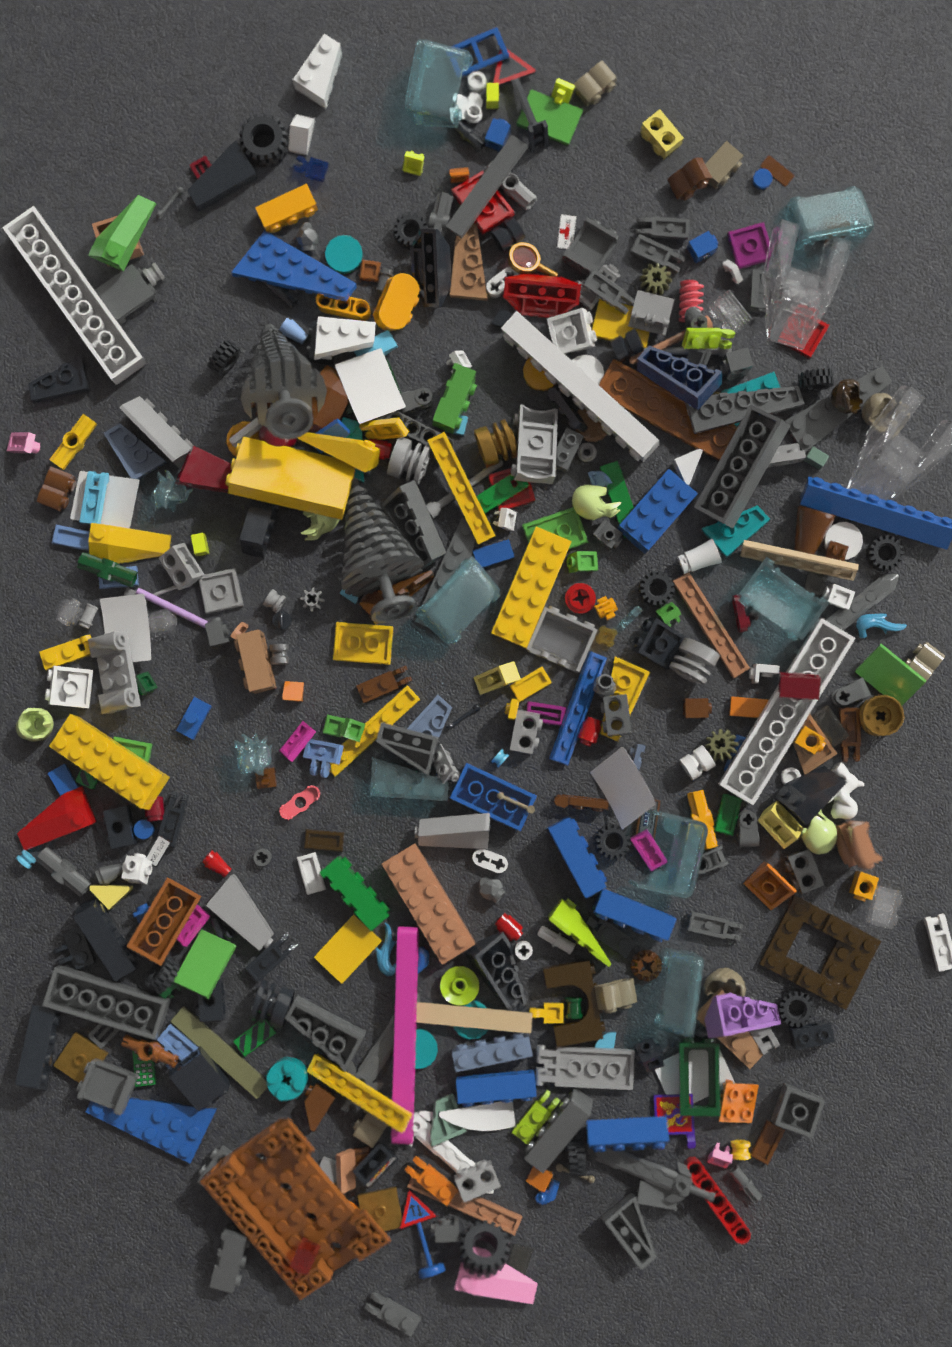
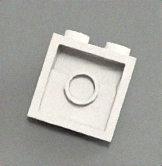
M580 308L547 318L552 343L564 354L595 347L594 342L597 341V336L594 330L591 331L590 323L593 322L591 313L587 312V309Z
M52 666V670H48L47 673L50 689L45 691V700H48L49 705L89 708L93 670Z

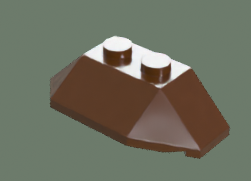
M328 365L320 373L324 378L327 389L325 402L318 412L316 397H312V414L314 419L308 433H316L338 418L340 420L349 403L337 370Z

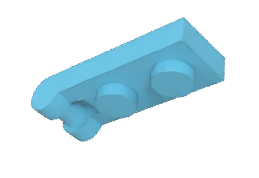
M95 471L88 472L80 523L101 524L106 487L110 478L108 473L102 472L97 474ZM96 481H99L98 486H94Z

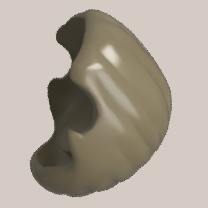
M887 393L871 395L862 407L863 420L878 433H883L893 427L900 415V408L895 404V399Z
M719 968L709 974L705 980L703 988L707 996L709 994L713 996L720 987L725 994L732 993L740 997L745 996L746 987L744 980L737 972L730 968Z

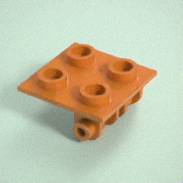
M726 1079L723 1083V1094L720 1096L723 1099L720 1100V1116L718 1121L752 1123L759 1085L733 1083L732 1080Z

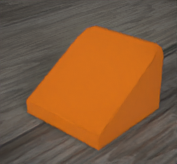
M468 168L449 170L451 183L465 182L469 179Z
M285 681L282 700L303 702L304 683Z
M533 1166L526 1182L544 1193L553 1174L547 1169L542 1173Z

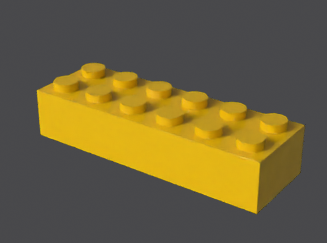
M539 527L535 528L491 632L492 635L527 649L572 541Z
M72 714L68 716L49 746L142 809L149 810L170 778L82 718Z

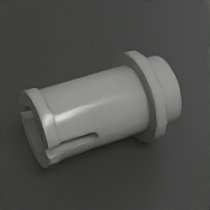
M87 603L81 619H78V625L89 629L90 626H93L91 623L99 608Z

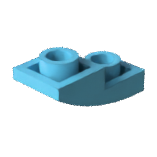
M387 330L375 336L373 347L354 352L356 356H360L381 348L384 356L397 348L398 345Z

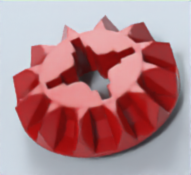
M584 583L572 585L565 595V602L568 608L575 613L590 611L596 601L594 590ZM578 591L581 593V596H588V598L583 600V606H581L579 601H573L578 597Z

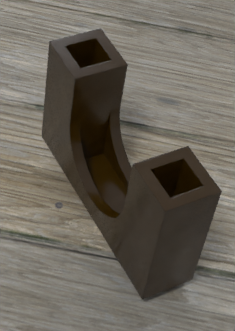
M589 959L543 967L547 989L574 985L581 988L586 993L588 999L587 1009L583 1014V1018L553 1025L557 1047L603 1039V1033H606L604 1021L600 1022L599 1014H602V1010H598L595 986H597V982L593 983L592 975H596L594 964H590Z

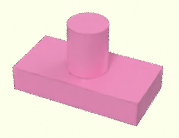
M29 432L11 433L7 451L37 454L40 449V443L34 441L35 434Z

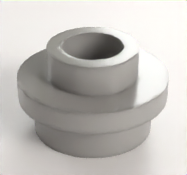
M583 443L578 448V457L582 461L590 462L596 457L597 450L593 444ZM589 450L591 454L586 456L583 451Z

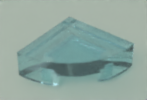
M636 606L620 622V625L625 629L641 613L642 609Z

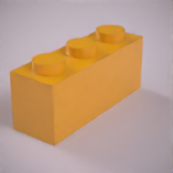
M307 184L255 207L268 233L278 232L281 227L287 224L293 225L298 222V219L310 217L315 214V211H318L316 202Z

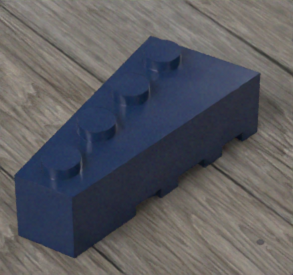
M648 346L637 358L639 373L696 410H699L722 384V371L708 369L706 365L700 363L697 365L688 362L686 358L674 357L671 353L652 346Z

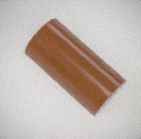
M167 877L127 947L161 966L202 896Z

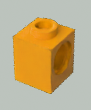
M805 725L794 740L796 744L814 755L816 752L820 753L826 744L823 742L825 740L823 736ZM811 735L815 736L816 744L808 746L806 738Z
M856 871L849 893L855 894V899L864 902L866 898L872 900L879 878ZM862 882L867 884L865 892H861L859 888Z

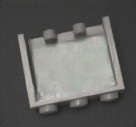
M544 607L526 651L579 673L597 633V629L594 628L595 625L584 621V623L576 621L577 617L568 613L566 616L559 613L560 610L555 607Z

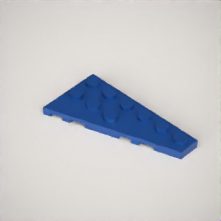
M265 230L231 272L233 277H246L251 281L259 280L267 282L269 285L287 289L305 290V293L312 294L314 292L323 294L324 297L347 301L357 288L355 282Z
M130 1098L122 1115L114 1113V1109L93 1101L90 1102L86 1113L191 1163L217 1108H202L197 1111L193 1105L188 1106L181 1105L180 1103Z

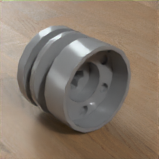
M403 437L398 438L389 461L387 475L399 479L405 471L407 472L406 481L410 482L414 474V480L419 485L421 479L426 474L430 462L431 447L426 445L421 453V443H418L415 449L412 450V440Z
M684 637L678 648L684 654V657L675 655L674 660L678 663L671 662L669 667L680 677L693 683L705 685L707 679L701 676V674L709 677L711 673L704 667L705 665L715 667L720 655L708 646Z

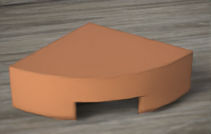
M241 622L230 637L237 640L236 635L245 633L249 625Z

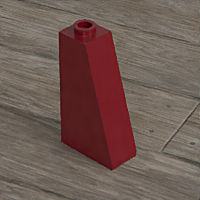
M193 446L187 454L175 484L228 493L226 478L228 474L232 473L231 463Z

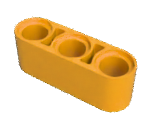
M317 294L316 296L318 309L323 313L358 321H367L371 316L370 306L365 300L349 297L347 301L324 297L323 294ZM323 299L330 300L327 305H321L320 303ZM342 303L348 304V307L344 310L339 309V305ZM361 307L367 309L366 312L363 314H359L357 312V310Z

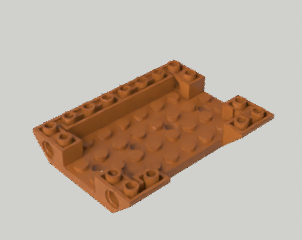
M279 1119L221 1159L201 1179L200 1183L301 1300L329 1282L335 1270L355 1257L359 1261L363 1260L389 1243L391 1239L365 1209H355L309 1155L314 1151V1148L291 1120ZM257 1153H263L266 1159H260ZM282 1183L290 1184L291 1189L284 1188ZM307 1213H314L317 1218L312 1219ZM332 1243H339L341 1248L334 1247Z

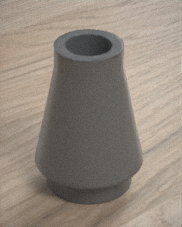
M122 862L99 867V870L95 871L100 885H107L122 875Z

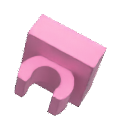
M717 1143L709 1154L707 1162L727 1168L731 1164L733 1155L729 1154L730 1147L727 1146L724 1152L719 1150L720 1143Z

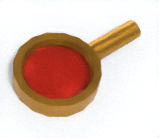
M517 243L510 249L507 258L508 264L516 273L531 274L538 270L547 276L557 277V272L539 263L540 255L531 244Z

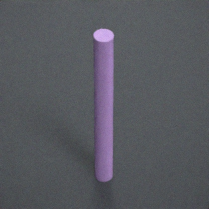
M138 588L136 594H144L146 600L203 628L208 623V621L141 588Z

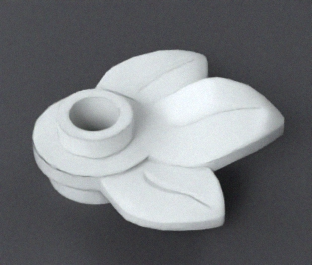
M472 91L468 98L454 93V107L449 111L452 116L459 120L466 119L470 123H478L482 119L481 107L483 101L476 91Z

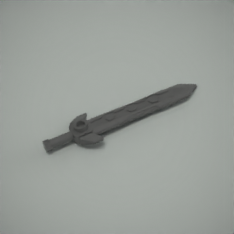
M882 575L852 600L849 610L840 608L827 618L826 621L842 631L845 630L857 618L896 589L899 575ZM818 615L811 619L809 632H811L819 619ZM800 648L793 651L795 657L799 652Z
M417 993V1002H420L419 993ZM395 1013L376 1044L360 1065L358 1071H356L357 1069L353 1061L347 1068L348 1073L376 1091L381 1089L384 1082H373V1080H375L394 1049ZM346 1098L340 1105V1109L348 1112L353 1101Z
M589 1143L584 1145L592 1159L644 1179L646 1182L668 1191H673L674 1193L665 1198L668 1202L675 1203L681 1201L691 1193L713 1203L715 1193H710L693 1186L692 1175L685 1164L677 1163L680 1173L678 1174L676 1171L625 1151H613V1148H605V1152H593V1149H589Z

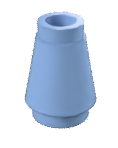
M287 318L279 329L282 335L301 344L308 337V334L293 319Z

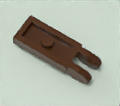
M403 666L356 685L363 703L383 696L411 682V677L403 678L399 682H396L394 677L408 670L407 667Z
M839 708V727L842 725L845 730L843 741L840 742L842 762L848 761V746H854L853 759L855 762H859L861 746L860 708Z
M558 794L554 798L555 805L562 808L573 805L572 808L584 809L585 806L592 807V811L598 812L608 809L609 804L607 799Z

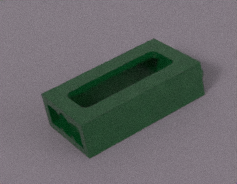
M683 1038V1042H678L680 1116H720L719 1043L714 1042V1038L703 1039V1042H695V1038ZM690 1050H706L708 1052L709 1103L707 1105H691L689 1103Z

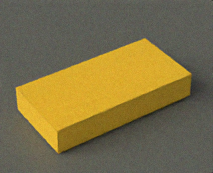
M540 667L509 685V687L520 702L552 682L544 668Z

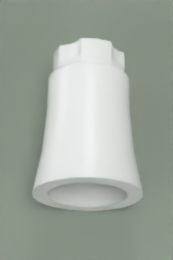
M713 539L678 556L684 574L722 563Z

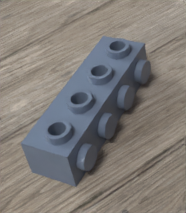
M518 1032L512 1034V1037L507 1038L505 1036H498L493 1038L494 1040L487 1042L486 1040H479L474 1042L473 1045L468 1046L467 1044L456 1045L452 1049L456 1072L533 1056L528 1033Z

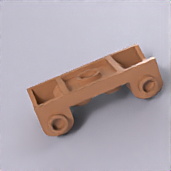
M848 820L835 825L837 828L836 844L845 865L848 864L849 867L857 865L858 868L867 870L874 867L873 863L882 860L881 856L875 853L867 833L868 822Z

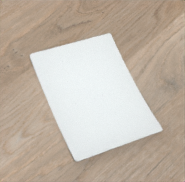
M381 348L335 365L359 424L406 407Z
M85 471L79 472L70 516L72 520L80 521L88 474ZM109 476L101 524L130 528L139 479ZM96 481L94 486H98L99 481Z
M136 594L100 599L105 634L114 631H127L132 661L151 660L150 630L145 595Z
M624 747L618 749L590 772L613 809L621 829L627 827L655 805V801L644 779Z
M719 1049L721 1091L726 1079L732 1080L733 1083L735 1082ZM706 1050L689 1051V1094H693V1103L709 1096L708 1052ZM678 1053L663 1060L665 1066L655 1070L666 1094H679Z

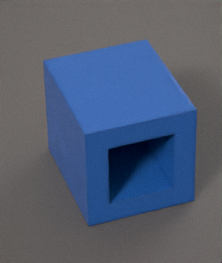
M493 118L485 137V146L500 152L507 142L511 125L503 119L497 120Z
M707 231L689 241L687 249L695 263H698L716 253L718 241L714 235Z

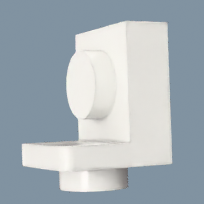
M832 584L824 589L822 603L849 610L855 592Z
M753 664V668H750L749 679H752L753 684L759 683L760 673H762V677H773V674H779L780 666Z

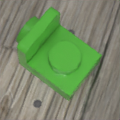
M576 551L568 554L567 566L569 573L598 571L597 551Z

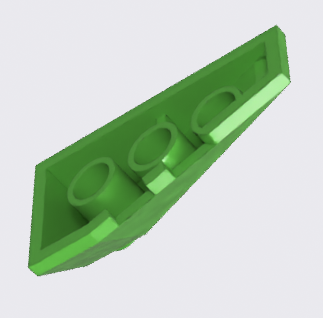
M138 195L96 238L89 256L124 272L156 203Z

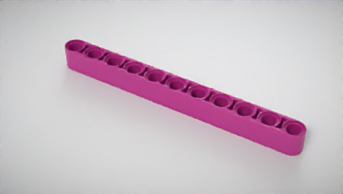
M398 927L393 1102L412 1113V1116L404 1132L400 1133L392 1127V1144L413 1143L418 927Z

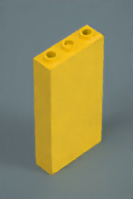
M243 436L241 444H237V458H233L231 463L232 473L228 474L226 478L229 494L342 520L355 475V467L334 457L287 446H272L265 441Z

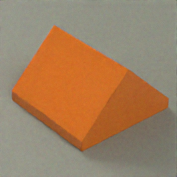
M763 862L743 883L770 910H773L796 893V890L766 862Z

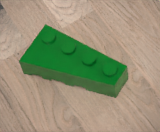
M339 856L320 871L319 874L323 878L327 876L330 879V886L335 891L341 892L344 902L349 907L355 909L353 910L354 913L372 931L390 915L388 913L390 909L383 901L379 902L377 900V893L371 886L366 887L363 883L365 879L358 871L355 873L350 868L352 866L351 862L346 857L342 858Z

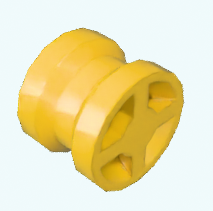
M730 1141L733 1148L731 1153L733 1155L732 1159H750V1153L748 1152L750 1141Z

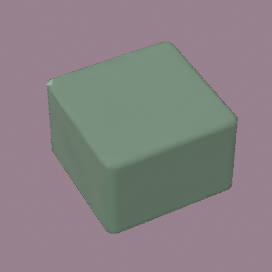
M812 447L803 461L820 470L825 465L829 455Z

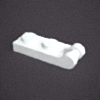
M938 914L934 918L925 917L924 924L927 928L937 971L952 969V941L945 915ZM939 924L941 930L935 931L934 925Z

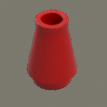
M212 850L202 861L205 864L204 867L223 877L232 869L217 852Z

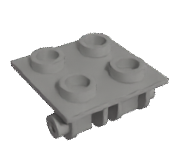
M637 290L628 327L665 336L674 299Z

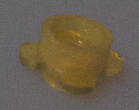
M601 626L596 642L612 647L617 630Z

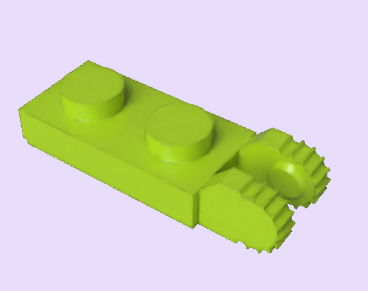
M687 328L682 347L684 349H718V347L730 349L732 342L721 340V337L734 338L735 332L730 329Z
M548 1090L532 1104L512 1130V1133L526 1144L530 1142L560 1102L558 1098H555L548 1108H545L542 1104L551 1093Z

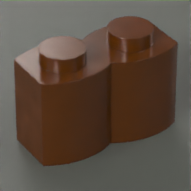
M694 158L672 174L667 181L677 199L688 200L694 196V192L697 189L700 190L706 187L712 176L703 159Z
M50 467L39 492L37 502L62 512L63 508L66 509L68 506V494L76 486L75 476Z

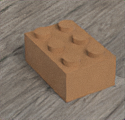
M260 630L236 635L235 647L237 652H240L242 658L239 659L241 670H244L246 675L243 678L245 689L254 694L277 689L264 633Z

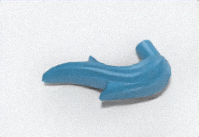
M865 614L859 617L856 623L860 638L867 637L866 629L870 627L881 628L886 634L887 631L903 630L907 625L886 621L884 618L887 614Z
M385 923L383 946L381 949L375 948L381 973L386 976H392L396 973V964L391 965L390 952L397 942L393 941L392 931L387 923Z

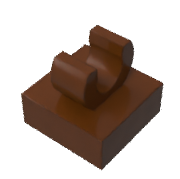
M830 540L824 557L845 561L849 546Z
M275 767L255 770L257 789L277 787Z

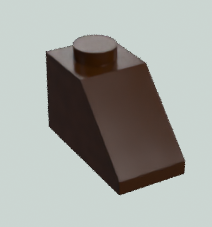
M318 1082L314 1087L310 1085L305 1093L307 1097L305 1107L310 1129L313 1132L337 1095Z

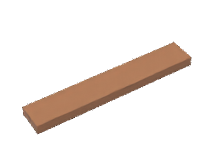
M688 572L672 581L712 647L720 655L719 658L734 679L750 669L691 574Z
M415 1168V1171L419 1174L422 1173V1170ZM411 1177L408 1188L441 1202L420 1185L416 1179ZM460 1191L457 1192L447 1205L480 1221L488 1220L487 1224L494 1222L496 1223L495 1227L500 1225L503 1231L514 1236L522 1220V1215L480 1196L464 1203Z

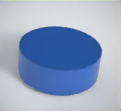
M766 169L757 170L752 180L754 186L761 190L768 188L772 182L770 171Z
M140 820L134 826V833L140 839L150 838L154 833V825L152 822H147V820Z

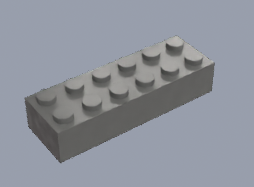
M750 405L694 508L734 528L790 425L782 419Z
M59 965L54 968L43 1006L155 1040L160 1036L171 998L167 997L164 999L155 993Z

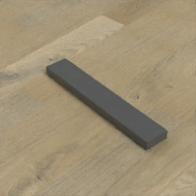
M513 135L509 138L446 225L447 230L460 238L464 237L527 150L528 146L526 143Z

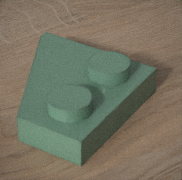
M449 1094L435 1100L433 1103L430 1146H435L467 1132L465 1128L454 1125L439 1117L440 1112L458 1109L454 1094Z

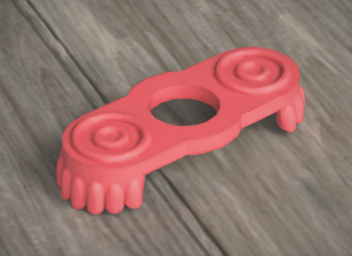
M313 785L307 786L304 791L295 794L289 802L281 805L279 810L281 817L289 820L298 813L307 810L309 805L320 798L318 787ZM298 797H303L306 800V805L303 808H298L295 805V800Z

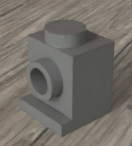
M604 519L592 537L608 550H611L612 547L617 548L623 539L620 537L623 533ZM611 532L613 537L607 538L606 533Z
M220 617L210 619V623L205 624L211 647L215 648L232 643L231 639L226 638L229 635L226 624H223Z
M455 1216L454 1220L441 1218L439 1221H435V1224H431V1236H435L436 1243L459 1241L458 1216Z

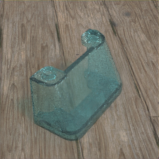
M419 39L417 41L405 98V110L415 125L458 127V122L462 118V110L459 109L457 104L463 70H468L472 66V55L468 50L426 39Z
M856 186L849 187L844 191L801 198L800 196L793 197L785 207L794 250L803 249V244L810 243L812 245L819 240L846 235L855 237L857 234L858 239L865 238L874 229L873 218L863 193Z
M473 556L467 557L460 564L461 567L455 570V573L437 592L414 612L447 645L451 642L455 644L462 637L460 633L490 602L494 603L500 597V588Z
M765 557L739 592V602L746 607L751 606L787 633L786 636L792 641H801L830 602L823 597L820 599L814 597L815 594L813 592L809 593L780 572V568L774 569V562Z

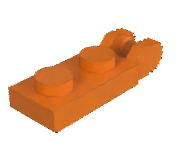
M415 1156L413 1158L414 1163L424 1170L419 1174L412 1167L407 1166L406 1172L447 1206L459 1191L458 1187L430 1164H426L419 1157Z

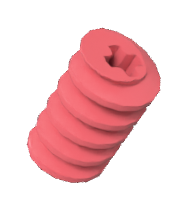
M683 280L680 282L681 288L679 292L682 294L679 297L681 301L679 304L681 309L679 311L681 316L679 318L680 322H685V312L690 307H698L703 311V308L698 306L703 304V300L698 299V297H702L704 293L698 292V290L703 289L704 286L698 284L695 280Z

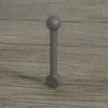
M177 187L175 194L161 211L157 212V218H162L164 212L176 197L183 193L182 187Z

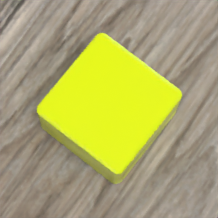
M487 83V109H499V83Z
M204 533L191 535L194 554L196 556L209 554L206 535Z

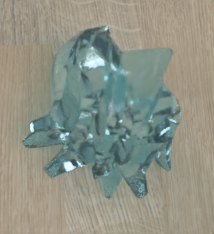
M165 470L166 478L158 472L156 478L159 482L152 492V502L157 509L162 506L165 509L168 507L175 512L176 504L187 502L189 494L193 489L186 490V486L175 484L178 476L175 475L173 477L169 470Z
M255 733L252 740L245 734H242L244 744L237 740L234 741V747L238 751L237 766L239 771L245 776L252 772L264 776V768L271 764V748L273 745L267 747V736L259 740L257 733Z

